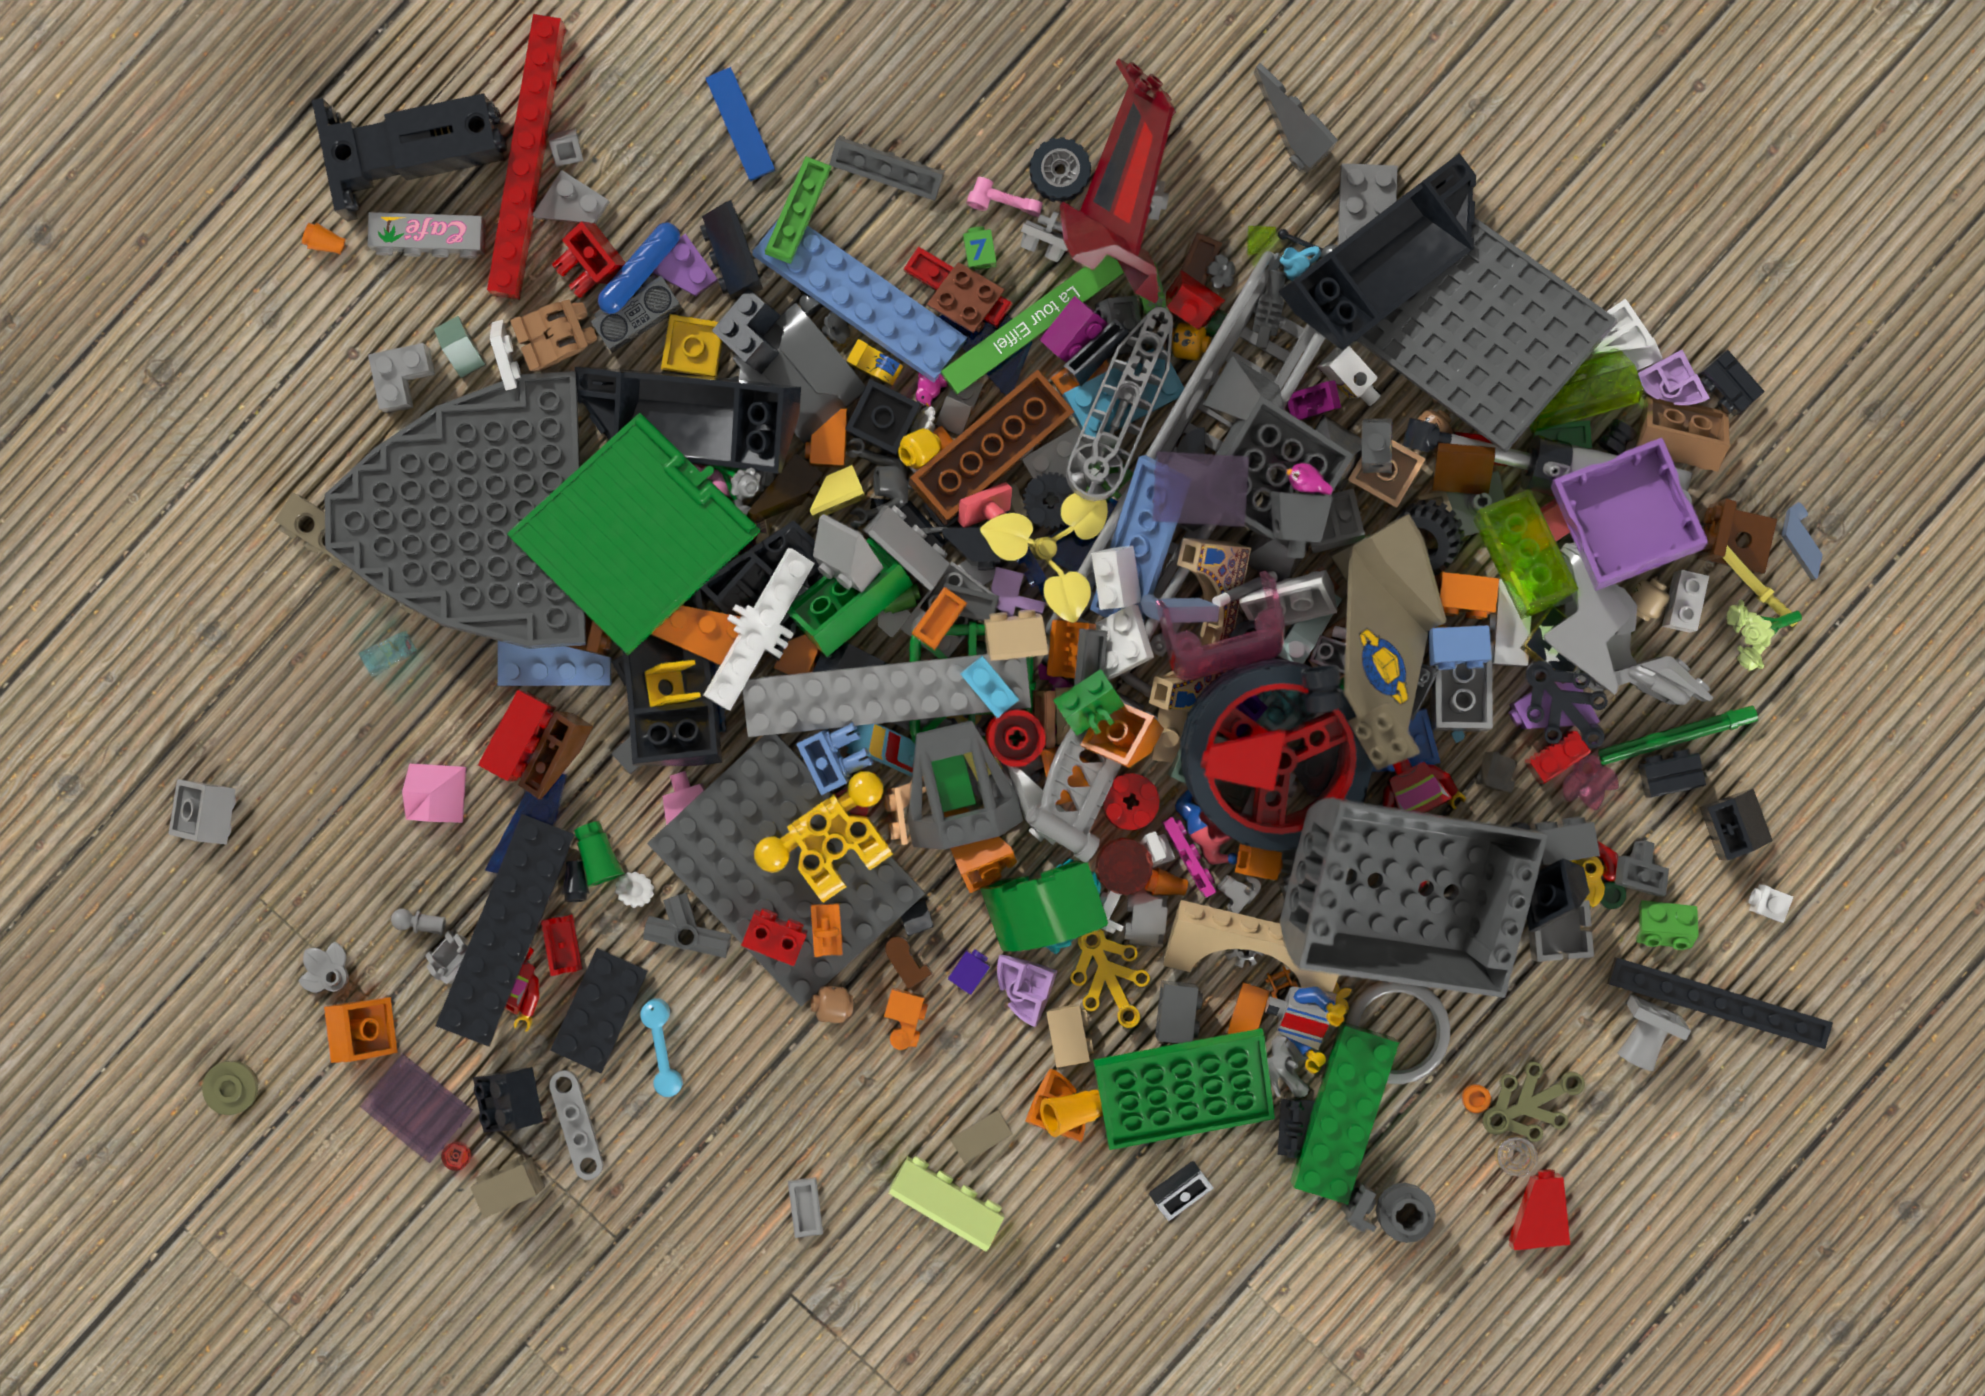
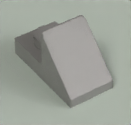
M976 381L958 395L951 388L949 395L945 398L936 426H943L945 430L961 435L984 384Z

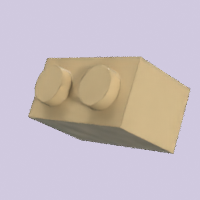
M1079 1004L1047 1009L1046 1013L1056 1068L1090 1062L1089 1055L1094 1054L1091 1037L1085 1038L1084 1027L1089 1026L1086 1009L1080 1010Z

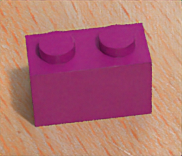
M1074 296L1039 340L1067 363L1105 329L1108 323L1088 305Z

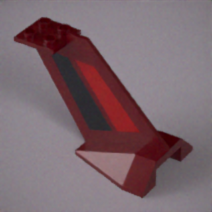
M1118 58L1115 63L1125 78L1128 88L1080 211L1065 202H1062L1060 205L1063 239L1072 259L1092 270L1098 266L1106 255L1116 259L1133 291L1145 299L1156 303L1158 301L1157 269L1148 251L1141 247L1172 117L1176 111L1171 103L1172 98L1162 89L1163 83L1153 74L1147 76L1134 62L1130 61L1128 64Z

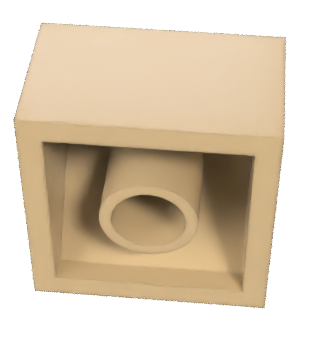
M1035 610L1019 611L1018 616L1007 617V613L990 614V619H984L987 654L991 661L1048 655L1043 617L1041 614H1035Z

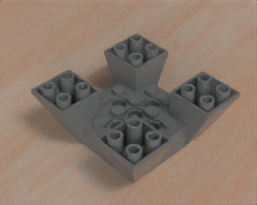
M1231 356L1203 404L1233 424L1214 459L1208 467L1174 454L1167 465L1191 478L1177 522L1189 530L1195 531L1221 513L1228 515L1254 532L1246 545L1251 548L1248 566L1262 575L1274 571L1277 574V581H1275L1277 583L1284 579L1292 578L1303 558L1287 557L1288 540L1276 539L1273 536L1271 492L1293 493L1287 470L1300 463H1307L1313 466L1321 474L1323 480L1332 486L1333 490L1335 488L1341 492L1362 456V438L1326 415H1322L1315 429L1309 427L1284 411L1279 385L1234 356ZM1287 443L1291 445V453L1288 457L1284 453ZM1249 453H1252L1254 462L1249 467L1246 458ZM1273 468H1275L1277 471V477L1272 482V480L1270 479V471ZM1261 492L1263 501L1257 506L1255 498ZM1299 492V494L1319 495V496H1329V497H1330V495H1325V494H1322V493H1319V492H1316V493H1303V492ZM1306 541L1305 554L1309 549L1311 542Z

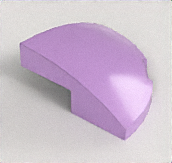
M1683 350L1633 375L1641 389L1657 400L1662 399L1672 402L1674 405H1692L1710 399Z
M999 955L997 965L998 984L1000 990H1006L1011 1000L1008 1006L1021 1020L1036 1027L1051 993L1057 970L1027 960Z

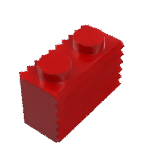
M1567 731L1566 734H1562L1559 742L1554 744L1548 743V746L1543 747V750H1539L1538 753H1534V756L1525 759V765L1539 784H1545L1590 754L1591 751L1586 743L1582 741V737L1577 731Z

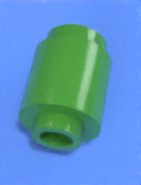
M917 583L913 584L884 609V613L892 612V614L917 607V601L922 599Z

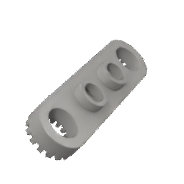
M562 1070L554 1074L550 1080L551 1094L575 1172L584 1180H592L602 1172L604 1166L603 1159L581 1091L579 1079L572 1071ZM560 1077H567L571 1080L572 1088L570 1091L562 1092L558 1089L557 1081ZM584 1158L595 1160L597 1167L594 1172H584L581 1167V1162Z

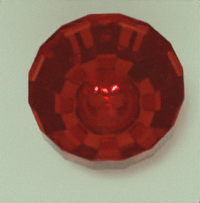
M1120 837L1109 841L1101 848L1096 858L1095 869L1098 879L1107 889L1116 894L1129 895L1140 891L1147 885L1152 876L1153 862L1151 854L1143 844L1132 838Z

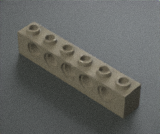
M292 492L274 520L282 525L279 530L293 539L296 535L305 540L303 546L316 554L321 550L328 555L326 559L328 562L341 569L344 564L325 549V511L302 496ZM312 518L315 523L314 528L306 533L303 529V524L306 519ZM351 572L350 576L365 584L366 581L355 572ZM374 588V591H375L376 593H378L379 595L383 596V597L386 598V599L389 598L388 596L382 594L381 592H379L378 590H376V589ZM401 603L397 604L398 607L410 614L414 611Z

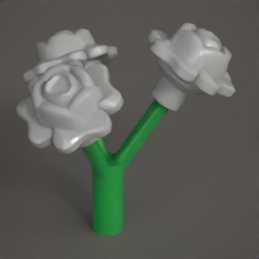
M712 465L722 473L732 497V502L745 515L750 510V506H745L742 500L753 498L759 489L760 492H763L765 487H769L776 478V473L756 471L753 468L741 469Z

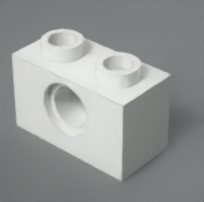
M1685 570L1674 572L1669 592L1670 601L1666 606L1662 627L1689 633L1698 631L1709 576Z

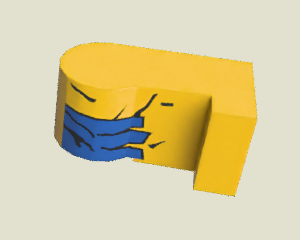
M860 339L857 340L846 360L849 366L889 386H893L903 368L900 363L883 355L882 352L872 348Z

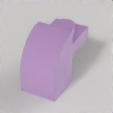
M996 567L991 592L999 596L997 609L1001 613H1007V617H1013L1015 608L1020 609V611L1035 610V614L1042 615L1045 602L1018 596L1023 573Z

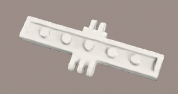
M788 548L754 608L748 605L746 609L738 605L734 606L733 610L740 614L741 618L738 619L730 614L727 620L736 625L734 631L738 633V636L703 696L730 711L764 651L777 658L782 656L783 653L775 649L774 646L777 644L786 649L788 643L782 640L780 636L782 634L786 638L791 639L794 633L781 626L780 623L815 563L795 550Z

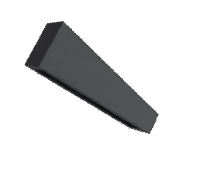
M1117 319L1113 320L1064 365L1069 376L1080 387L1129 335L1127 328Z

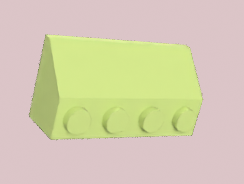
M907 1156L890 1185L889 1194L987 1252L1004 1219V1213L1000 1212L1002 1207L987 1199L986 1203L976 1197L978 1193L966 1185H963L962 1188L952 1183L953 1178L945 1172L939 1170L938 1173L930 1170L928 1168L929 1163L917 1156L913 1159Z

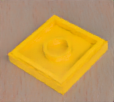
M670 314L661 370L688 375L717 377L723 341L712 330L718 322Z

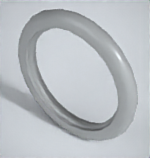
M1379 981L1367 987L1355 998L1348 1010L1345 1022L1359 1026L1361 1015L1366 1007L1374 999L1392 992L1406 993L1423 1001L1435 1019L1436 1040L1429 1055L1420 1064L1405 1070H1391L1387 1084H1407L1418 1081L1429 1075L1440 1064L1447 1052L1450 1041V1022L1447 1011L1441 1000L1427 987Z

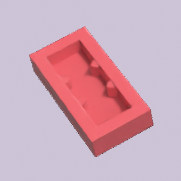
M1004 482L961 499L958 523L966 528L986 519L991 520L997 516L1007 514L1006 511H1009L1011 506L1012 487Z

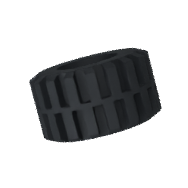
M1419 500L1416 504L1408 505L1396 520L1409 514L1417 528L1427 529L1436 537L1438 548H1426L1435 576L1441 570L1445 571L1459 554L1464 544L1462 539L1465 533L1464 530L1459 529L1462 526L1461 519L1456 520L1454 518L1457 513L1453 509L1450 512L1446 510L1448 505L1441 503L1438 506L1436 505V500H1430L1427 504L1425 500Z

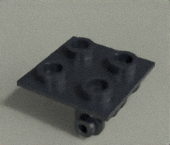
M1281 1098L1277 1155L1298 1158L1299 1153L1302 1152L1301 1145L1315 1100Z

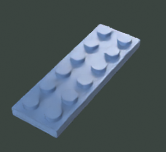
M1146 455L1139 456L1110 548L1134 547L1141 598L1147 594H1154L1191 482V478ZM1096 589L1090 610L1106 618L1123 609L1100 610ZM1133 604L1139 606L1140 613L1144 623L1146 614L1143 612L1141 604Z

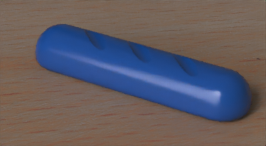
M667 222L659 224L601 291L598 297V304L603 312L614 314L621 310L680 240V232L674 224Z

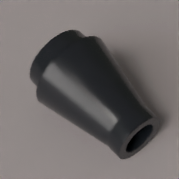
M583 861L566 862V872L561 894L564 895V901H587V894H590L583 868Z

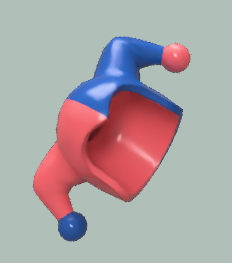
M1188 789L1176 801L1175 809L1187 822L1189 836L1195 843L1200 845L1202 853L1209 864L1230 863L1235 865L1238 858L1236 853H1230L1229 855L1220 853V846L1232 839V837L1220 830L1198 805L1191 802L1193 796Z

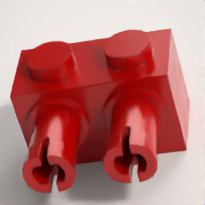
M581 221L562 239L569 249L554 261L552 266L555 269L558 267L556 271L564 277L580 262L585 271L570 283L569 287L571 290L575 289L573 293L577 297L582 298L596 283L608 284L626 262L595 223Z

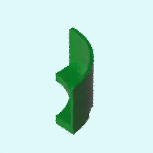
M1072 861L1060 867L1041 872L1042 878L1029 880L1028 876L1003 878L980 888L1002 951L1013 952L1046 947L1089 934L1108 925V920L1088 862Z

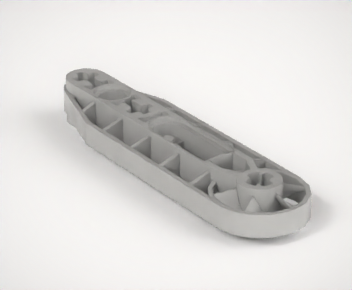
M1157 307L1149 311L1117 347L1066 469L1068 485L1074 493L1083 499L1090 501L1105 500L1115 493L1123 480L1169 371L1173 318L1166 308ZM1156 320L1161 322L1157 334L1152 332ZM1140 328H1142L1139 337H1138V338L1133 337L1134 334H1135ZM1165 339H1167L1166 351L1162 349ZM1126 343L1134 348L1128 363L1116 360L1118 352ZM1141 345H1151L1154 352H1145ZM1157 358L1165 360V372L1162 379L1151 373ZM1138 363L1144 364L1140 375H1134ZM1112 366L1123 372L1117 388L1105 384ZM1147 383L1159 386L1152 403L1141 398ZM1101 391L1113 397L1107 412L1094 409ZM1119 399L1121 401L1118 405V410L1110 424L1111 430L1109 433L1104 432L1103 430L1114 404ZM1128 404H1131L1132 407L1118 438L1113 433L1115 429H1118ZM1136 407L1148 410L1141 429L1130 423ZM1091 416L1102 421L1096 437L1083 434ZM1126 432L1138 435L1131 453L1119 448ZM1080 440L1086 443L1077 449ZM1121 459L1127 460L1124 469ZM1109 467H1118V473L1108 474ZM1093 468L1099 470L1096 476L1090 474ZM1105 480L1111 488L1108 492L1101 486ZM1086 487H1090L1088 493L1085 492Z

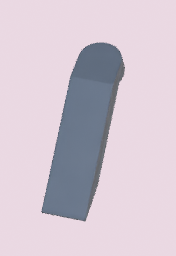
M1798 502L1787 510L1781 536L1810 580L1818 578L1823 554L1801 523V520L1808 516V512Z
M1147 594L1140 601L1142 610L1148 617L1164 623L1218 622L1219 606L1200 598L1157 599L1154 595Z

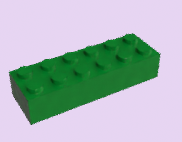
M1342 1022L1339 1025L1303 1138L1302 1152L1298 1155L1290 1182L1295 1189L1344 1204L1349 1203L1399 1046V1042L1394 1037L1346 1022Z

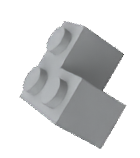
M424 343L368 354L379 410L387 414L414 408L408 381L435 375L430 348Z

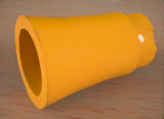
M1095 1089L1063 1097L1043 1099L1040 1106L1043 1124L1052 1137H1058L1070 1129L1103 1116L1099 1091Z

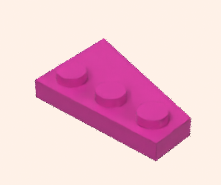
M1169 817L1162 821V825L1202 896L1207 898L1216 893L1212 886L1215 881L1207 868L1203 870L1198 862L1201 856L1195 845H1189L1184 838V835L1188 833L1180 819L1175 821L1173 817Z

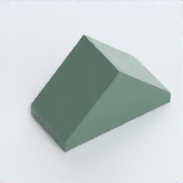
M459 316L434 329L443 352L460 378L486 365Z

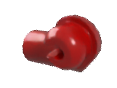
M1598 841L1600 856L1597 857L1602 859L1605 865L1602 875L1606 880L1614 881L1619 856L1614 850Z

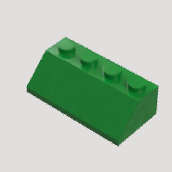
M871 537L866 542L884 568L862 593L852 587L850 589L845 588L834 577L828 579L823 576L793 601L787 611L788 615L810 641L827 657L913 585L901 564Z

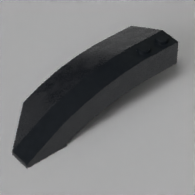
M575 367L578 402L585 405L591 414L589 416L599 432L606 435L608 440L615 436L636 415L641 413L691 463L741 469L753 468L756 471L782 473L800 415L801 387L697 375Z
M699 589L682 606L707 610L705 594ZM651 634L629 655L623 651L633 766H699L722 763L718 705L703 696L715 676L713 662ZM695 660V665L681 671L684 693L700 692L701 697L687 703L650 707L645 671L664 663ZM663 679L659 682L658 689L661 694L670 695L673 686L670 681Z

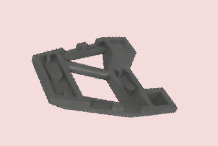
M972 721L916 734L912 784L910 786V801L907 813V823L913 847L948 849L998 837L1023 821L1016 791ZM971 752L985 808L944 818L931 762ZM986 763L1002 797L994 798ZM922 774L932 812L923 816Z

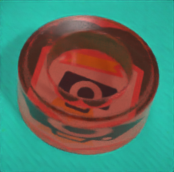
M455 1141L443 1149L441 1159L446 1168L458 1171L469 1164L471 1151L465 1143Z

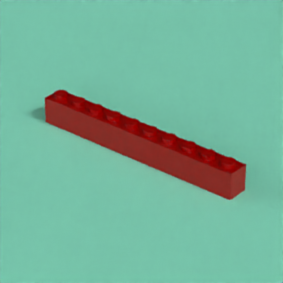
M533 14L487 287V291L493 296L517 300L521 298L534 220L533 213L536 208L566 28L562 19L538 14Z

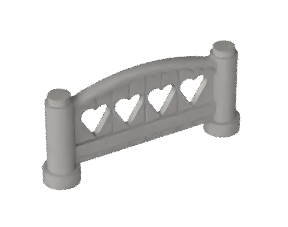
M1121 699L1124 704L1134 707L1128 702ZM1145 711V713H1148V714L1154 716V717L1158 720V717H1156L1155 715H1153L1152 713H1150V712H1148V711ZM1070 728L1050 766L1041 806L1039 808L1033 806L1027 814L1026 821L1033 828L1073 851L1074 857L1086 863L1093 857L1100 842V839L1089 831L1122 764L1099 754L1101 762H1081L1079 754L1085 749L1080 744L1088 729L1076 736ZM1075 765L1081 768L1089 787H1070L1068 785L1067 779L1070 775H1073L1072 769ZM1062 790L1069 792L1078 811L1059 812L1056 809L1055 804L1057 800L1061 799L1060 793Z

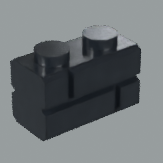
M1729 350L1722 352L1697 374L1701 378L1700 381L1706 392H1713L1719 399L1717 402L1719 407L1728 415L1730 413L1733 416L1740 414L1765 392Z
M1690 749L1674 751L1673 757L1663 759L1662 754L1646 757V763L1639 764L1638 766L1646 798L1706 786L1699 753L1690 754Z

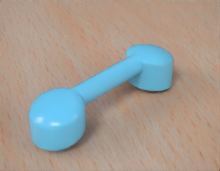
M654 998L642 1007L640 1018L642 1023L651 1029L659 1068V1073L653 1081L654 1089L663 1097H672L681 1090L683 1079L678 1071L670 1068L662 1026L670 1017L669 1005L660 998Z

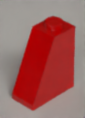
M1280 729L1212 744L1210 752L1204 751L1201 768L1206 769L1205 776L1273 791L1286 730Z
M1539 1170L1538 1175L1530 1176L1509 1237V1246L1513 1250L1570 1245L1564 1177L1559 1173H1555V1170Z

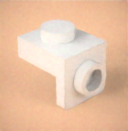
M1110 888L1108 893L1103 891L1100 896L1108 920V925L1102 929L1114 934L1115 930L1122 932L1124 926L1109 919L1121 896V893Z

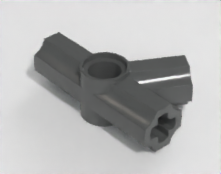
M687 893L663 900L669 920L648 916L643 940L722 958L727 957L732 934L697 927ZM685 929H690L694 934V940L689 945L684 944L681 940V934Z

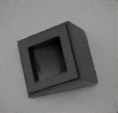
M925 900L915 903L901 915L907 936L934 927Z

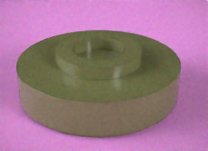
M225 1061L219 1063L208 1071L203 1080V1097L207 1105L219 1114L235 1115L248 1109L257 1097V1077L253 1070L242 1062Z

